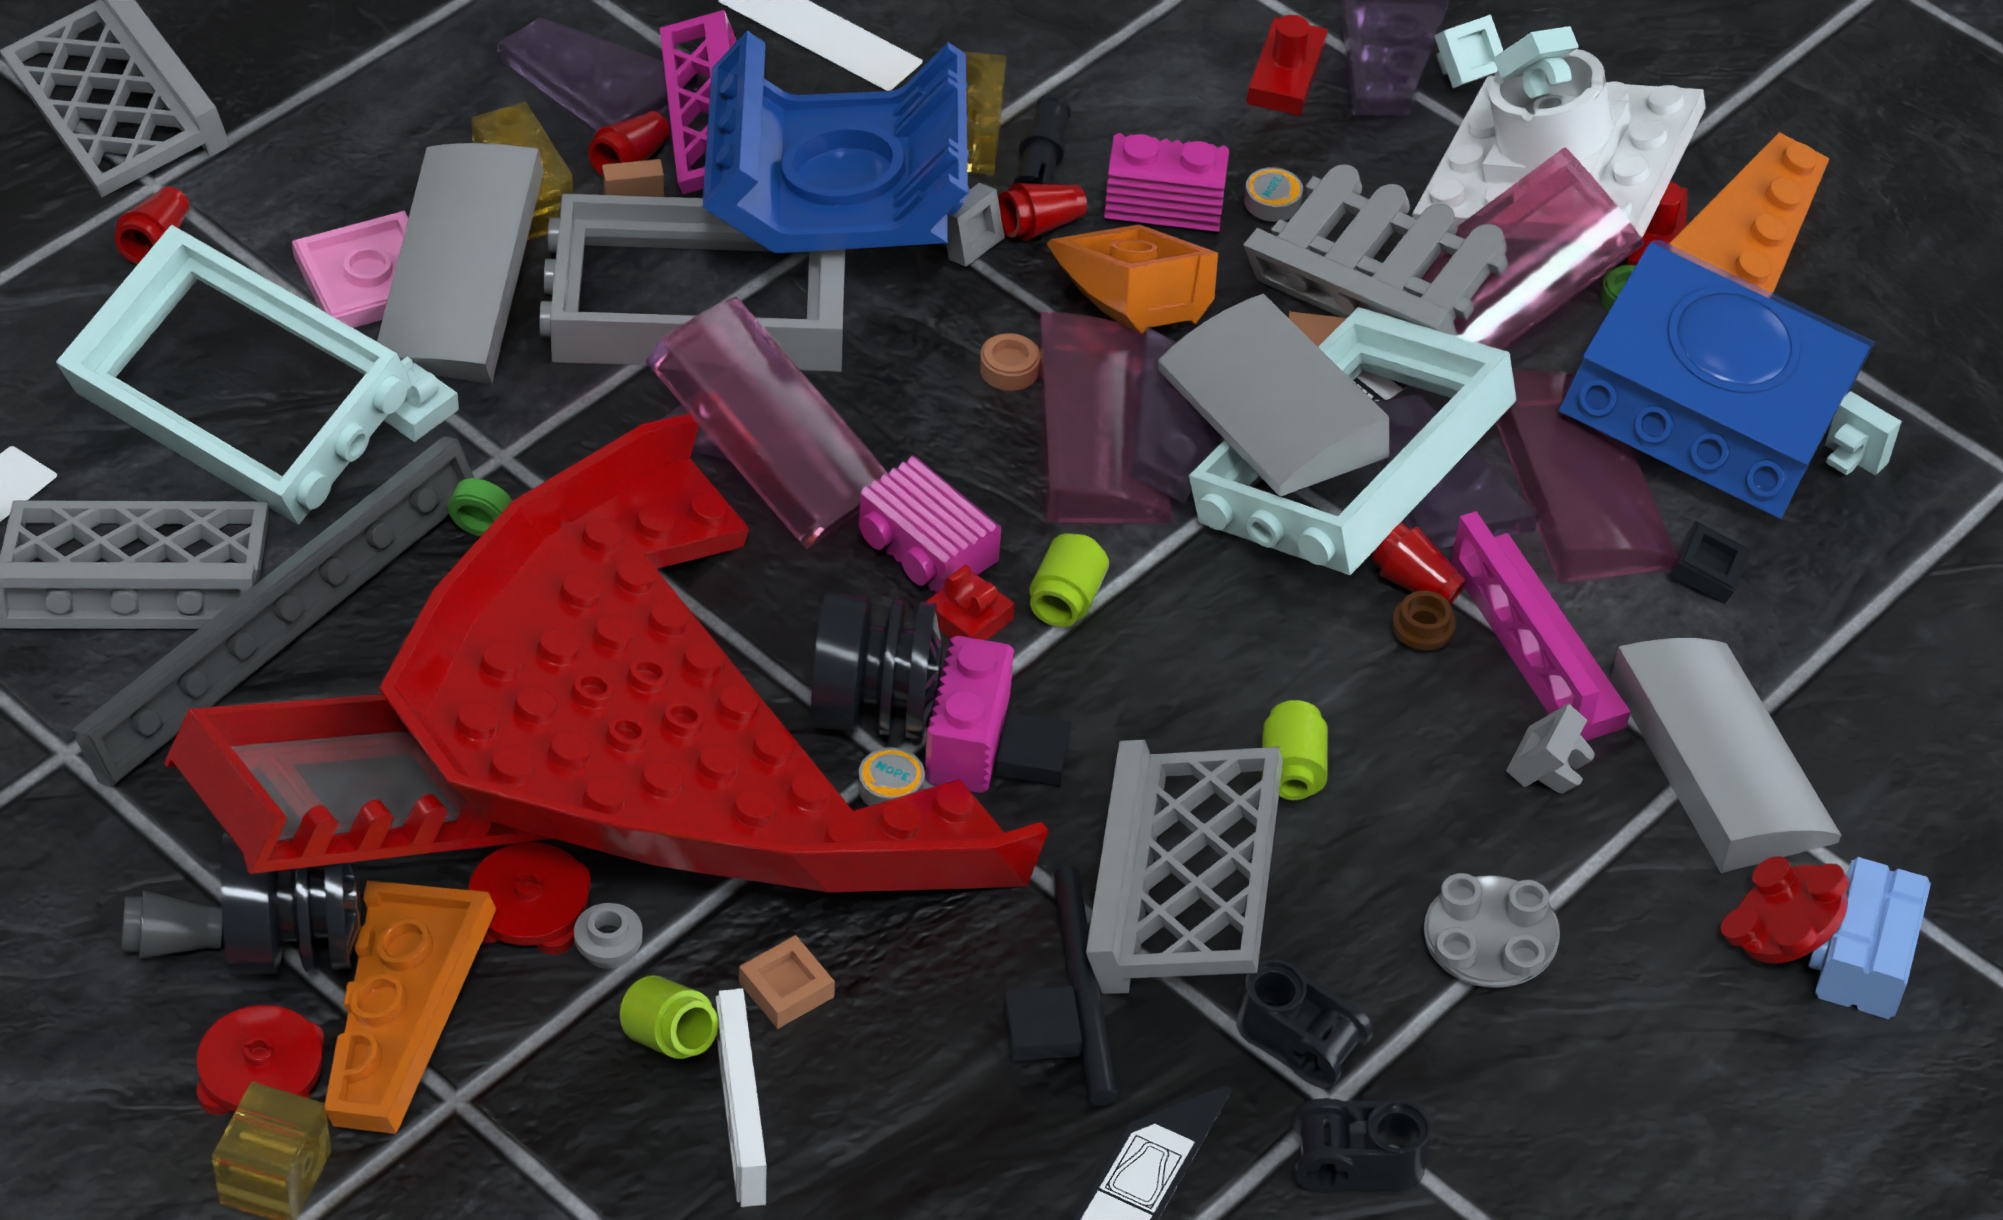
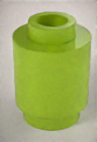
M1062 534L1051 542L1030 585L1031 609L1043 622L1055 627H1069L1088 613L1109 569L1108 556L1094 539L1082 534Z
M1300 700L1279 703L1271 710L1270 716L1263 724L1262 748H1280L1283 765L1279 796L1288 800H1301L1318 793L1326 785L1328 727L1325 720L1321 717L1319 709L1311 703Z
M652 975L639 979L628 989L621 1003L620 1022L625 1034L633 1041L672 1058L684 1059L703 1053L711 1046L717 1035L718 1017L709 999L701 992L664 977Z

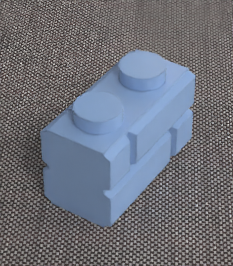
M1857 857L1851 861L1847 872L1849 886L1846 890L1848 908L1844 920L1827 942L1811 952L1808 967L1820 970L1815 991L1819 999L1845 1007L1857 1005L1859 1011L1889 1019L1892 1016L1895 1017L1907 986L1931 882H1929L1926 876L1902 869H1896L1893 872L1889 870L1888 865Z

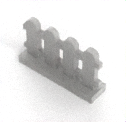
M1350 165L1333 167L1323 179L1313 176L1305 186L1309 197L1289 222L1279 219L1271 229L1272 234L1256 228L1244 243L1254 275L1259 282L1339 317L1348 318L1358 307L1457 337L1458 335L1453 323L1455 318L1458 317L1466 321L1474 311L1470 299L1491 272L1500 276L1508 266L1507 258L1504 255L1507 250V244L1503 231L1498 226L1493 224L1480 225L1466 239L1455 235L1458 230V224L1454 211L1448 205H1431L1417 219L1407 215L1410 204L1406 192L1401 186L1387 184L1378 188L1370 199L1360 195L1362 183L1358 171ZM1346 211L1356 215L1336 242L1325 239ZM1393 232L1404 235L1383 263L1373 259ZM1441 252L1452 255V258L1432 284L1421 279Z

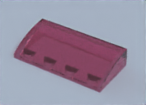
M1566 147L1562 148L1458 226L1455 235L1464 239L1480 225L1493 224L1501 228L1507 244V250L1504 255L1507 258L1508 266L1500 276L1491 272L1470 299L1474 311L1466 321L1458 317L1455 318L1453 323L1457 335L1460 338L1503 350L1644 245L1642 237L1623 212ZM1441 252L1421 279L1432 284L1452 258V255Z
M737 296L711 307L661 338L646 360L650 368L806 550L860 511V493L865 485L870 487L873 481L880 480L883 474L889 475Z
M1041 312L1038 348L1040 350L1039 377L1047 522L1170 524L1171 505L1160 371L1158 370L1159 353L1157 338L1145 332L1140 334L1123 324L1106 319L1069 313Z
M1543 370L1512 371L1516 401L1496 421V424L1558 582L1567 583L1672 569L1677 554L1632 447L1558 411L1576 374Z

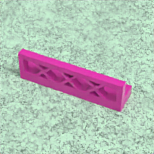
M725 10L660 28L677 181L682 194L704 189L705 167L691 170V166L706 151L708 124L701 132L687 126L701 111L709 114L712 67L737 42ZM706 37L704 42L691 55L677 50L676 44ZM696 73L709 78L696 93L683 89Z
M1477 511L1460 516L1451 564L1459 571L1460 575L1468 580L1464 588L1547 712L1551 714L1569 703L1587 719L1580 734L1585 741L1626 728L1631 711L1510 535L1506 533L1494 537Z

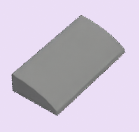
M456 143L426 148L377 339L378 343L396 352L400 360L408 356L412 359L413 364L416 363L428 373L430 372L436 376L492 384L544 173L538 148L488 143Z
M1264 294L1236 304L1205 321L1185 335L1158 359V370L1280 497L1389 457V416Z
M1668 638L1637 642L1618 647L1610 680L1631 711V717L1720 873L1759 864L1771 857H1786L1839 843L1841 834L1727 643L1702 638Z

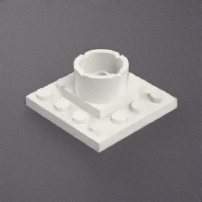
M1578 49L1562 58L1570 68L1571 81L1566 84L1551 86L1546 74V82L1551 94L1545 97L1531 99L1523 88L1522 76L1501 79L1497 71L1494 76H1487L1412 216L1417 219L1427 207L1435 204H1445L1454 211L1458 224V230L1455 235L1469 236L1480 225L1493 224L1501 228L1507 240L1637 250L1705 111L1703 89L1679 88L1674 85L1644 86L1628 85L1621 82L1606 83L1605 72L1601 62L1594 55Z

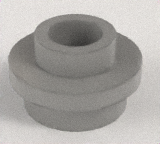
M601 903L588 908L578 917L574 926V941L578 951L589 963L599 968L612 969L626 964L638 951L643 939L642 923L638 915L630 908L617 903ZM615 930L613 933H603L601 931Z

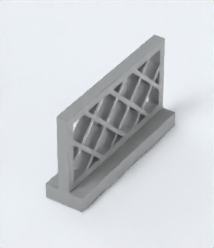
M97 0L0 50L8 68L101 197L201 145L210 157L230 147L215 105L135 0ZM99 22L104 26L98 42L76 40L80 32ZM41 52L53 53L47 68L24 66L22 63ZM69 55L91 57L85 71L66 70L63 67ZM106 58L129 60L123 75L100 73ZM55 85L78 87L72 101L49 99ZM93 88L116 90L110 105L87 103ZM140 92L154 95L148 108L127 107L125 104L130 93ZM79 119L102 120L97 134L74 133ZM118 122L141 124L134 139L111 136ZM156 125L179 127L182 131L163 142L150 140ZM104 152L128 154L125 162L104 173L98 168Z
M13 500L0 554V628L200 629L259 582L269 521L268 502ZM26 523H53L56 525V527L39 536H35L25 529ZM101 523L118 524L121 526L102 537L91 530ZM163 524H182L185 526L167 537L155 530ZM227 524H251L250 527L232 537L219 530ZM73 538L85 545L67 556H63L55 550V548ZM136 539H140L149 546L130 557L119 550V548ZM200 539L214 546L196 557L184 550V548ZM36 558H39V559L42 560L43 562H31V561L34 560V559H36ZM103 558V559H105L107 562H95V561H97V560ZM166 558L171 561V562H160V561H162V560H164V559H166ZM231 558V559H233V560H234L235 562H237V563H223V562H225V561H227V560H229V559Z
M1145 740L1119 741L1086 954L1102 994L1129 993L1131 978L1257 973L1283 757L1279 747L1150 754ZM1263 771L1262 780L1242 796L1226 785L1241 772ZM1194 775L1200 780L1176 800L1164 791L1166 776ZM1216 793L1229 806L1203 824L1190 811ZM1244 817L1256 827V832L1233 849L1219 836ZM1177 821H1180L1193 833L1167 852L1156 842L1157 837ZM1208 845L1222 858L1196 877L1182 864ZM1238 870L1249 879V886L1231 900L1225 902L1211 889ZM1172 873L1186 886L1162 905H1159L1148 896L1149 890ZM1201 898L1215 912L1189 931L1175 917ZM1228 924H1231L1243 934L1241 950L1211 951L1204 944ZM1163 926L1178 939L1177 942L1162 953L1140 954L1141 944Z

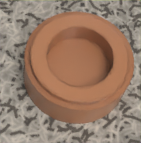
M1004 333L993 336L981 348L980 374L989 385L1000 390L1017 391L1027 388L1038 378L1040 350L1031 339L1023 335Z

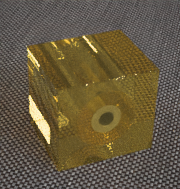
M251 1081L212 1154L220 1204L272 1220H297L331 1153L325 1103Z

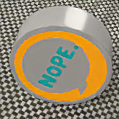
M1273 167L1259 169L1253 172L1246 181L1245 207L1252 215L1265 221L1277 222L1279 219L1283 221L1288 220L1301 207L1303 195L1302 182L1295 174L1285 169Z
M889 747L873 751L863 759L859 767L858 790L862 800L868 806H872L924 790L925 771L923 764L914 754L904 749Z

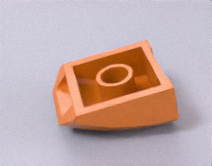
M1133 225L1054 238L1047 242L1051 253L1064 272L1091 302L1121 325L1140 334H1143L1150 327L1182 321L1196 324L1215 299L1218 252L1151 228Z

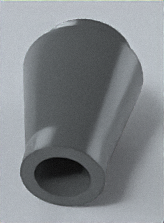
M143 890L142 897L125 896L121 951L139 952L138 959L205 948L220 949L223 923L222 908L207 907Z

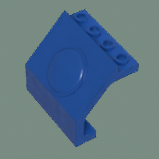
M746 31L712 67L703 192L704 209L773 253L948 243V216L955 214L962 207L969 194L966 96L968 83L966 81V54L947 42L903 87L893 91L809 95L787 93L764 79L766 43L749 31Z
M1655 240L1651 241L1585 351L1584 359L1558 411L1781 519L1844 397L1851 391L1875 342L1664 241Z

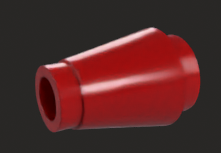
M649 111L645 114L600 128L595 133L588 149L589 159L593 168L602 176V165L649 160L663 143L669 139V124L660 113Z
M1015 183L1010 186L1008 191H1004L998 196L1004 234L1010 238L1018 237L1022 241L1030 240L1075 219L1082 218L1087 210L1085 193L1078 184Z
M163 187L120 216L116 223L115 244L119 252L127 260L139 264L171 225L180 229L185 215L189 211V201L184 193L174 187Z
M1400 522L1382 541L1371 559V562L1381 569L1379 574L1381 577L1412 593L1416 591L1438 593L1450 605L1457 599L1468 581L1459 574V571L1418 526L1411 529L1403 522Z

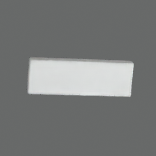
M743 989L719 991V996H716V1014L718 1017L716 1039L737 1202L741 1203V1207L766 1205V1158Z

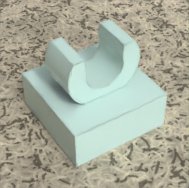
M1491 15L1434 35L1440 51L1436 54L1443 75L1448 74L1453 88L1493 75L1498 71L1493 57L1501 53L1503 48Z
M1561 27L1531 32L1493 57L1501 79L1522 76L1523 88L1526 94L1531 99L1551 94L1546 82V74L1551 86L1566 84L1571 81L1570 68L1562 58L1579 48L1571 27Z
M407 356L401 362L412 385L408 389L406 398L400 408L394 413L388 414L384 421L415 442L459 410L458 393L438 380L432 373H428L416 363L413 364L412 359Z
M1850 391L1844 397L1833 417L1825 446L1834 450V452L1827 458L1826 463L1845 475L1851 473L1858 465L1876 476L1889 463L1902 421Z

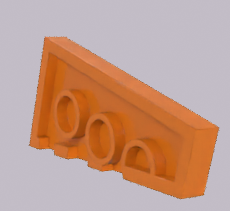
M1779 132L1669 244L1773 293L1830 158L1813 150L1808 145Z
M367 880L363 898L368 907L365 925L360 926L354 946L358 956L354 981L347 983L344 1006L348 1012L345 1033L337 1037L324 1111L334 1127L397 1134L497 910L489 892Z

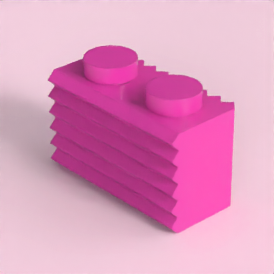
M1121 133L1114 135L1108 172L1104 218L1219 232L1229 149L1225 145L1217 148L1213 144L1202 141H1188L1182 144L1179 140L1171 143L1167 138L1159 141L1156 137L1152 138L1143 134H1131L1127 137Z
M911 456L907 463L902 461L898 469L893 467L889 475L883 474L880 480H874L870 487L865 485L860 493L859 528L864 539L877 550L885 548L888 555H893L896 562L902 563L908 577L917 585L923 586L927 584L930 591L938 593L944 588L946 578L965 564L971 568L972 572L978 575L999 561L1001 526L915 456Z
M955 636L949 640L947 658L944 661L942 678H940L937 697L935 698L934 708H932V717L930 718L929 728H927L925 779L929 784L941 785L960 779L969 791L982 793L988 790L1011 694L1014 649L1009 644Z

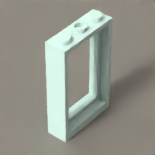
M173 225L167 229L56 361V364L77 394L253 499L268 502V508L298 526L312 509H316L325 501L332 483L349 462L355 461L363 454L370 436L388 414H392L400 408L406 398L408 389L412 385L396 352ZM197 280L204 282L364 374V377L283 476L116 378Z
M1358 307L1318 346L1352 381L1362 371H1366L1452 399L1339 516L1250 487L1249 485L1259 475L1224 440L1189 475L1199 523L1215 530H1221L1256 542L1264 547L1273 548L1305 559L1315 565H1322L1351 575L1514 404L1516 393L1509 352Z

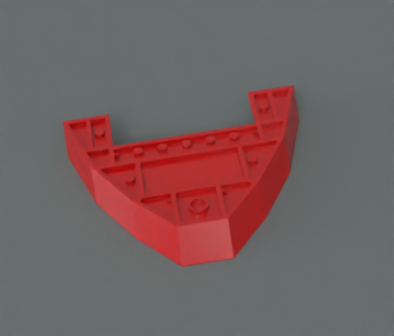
M694 412L641 424L513 500L433 589L379 687L380 692L445 780L492 822L654 866L829 893L1027 887L1049 832L1042 822H1038L1005 833L960 779L855 811L850 808L657 570L658 568L742 548L749 531L748 526L690 458L701 421Z

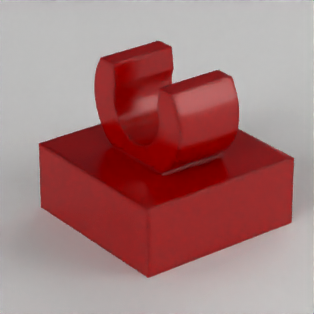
M966 564L946 578L944 588L926 601L937 603L939 631L950 639L955 636H962L987 641L1014 620L1015 603L996 590L993 584L987 583L972 572L971 568Z

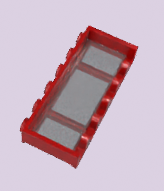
M383 694L188 709L164 762L167 768L177 767L187 782L244 854L247 870L250 874L554 839L492 822L445 780Z

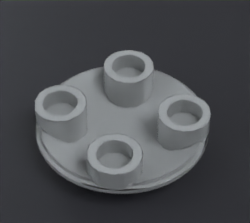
M1456 873L1449 876L1443 882L1441 892L1428 908L1424 923V935L1431 955L1448 973L1473 985L1499 988L1524 983L1544 971L1557 952L1560 928L1557 916L1549 904V892L1539 882L1533 880L1516 881L1506 877L1488 875L1473 877L1466 873Z

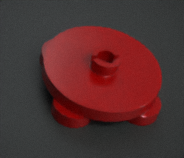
M517 843L505 846L491 853L477 866L469 883V890L489 892L497 909L482 943H493L500 940L514 945H536L540 951L551 955L561 954L569 950L574 943L575 923L588 905V892L591 887L589 869L566 851L545 843Z
M1784 857L1768 858L1761 862L1754 870L1752 879L1756 886L1745 896L1739 907L1723 919L1721 932L1729 944L1741 946L1748 956L1760 962L1783 963L1801 958L1822 946L1840 927L1848 908L1846 890L1849 886V879L1842 867L1837 864L1830 863L1822 866L1798 865L1792 867Z
M275 1005L248 1006L223 1016L206 1032L198 1048L197 1068L200 1081L197 1085V1098L200 1107L207 1113L215 1115L233 1111L246 1115L271 1114L275 1119L282 1122H293L301 1119L310 1109L311 1100L309 1092L316 1084L322 1070V1053L325 1049L322 1029L317 1024L309 1022L297 1012Z

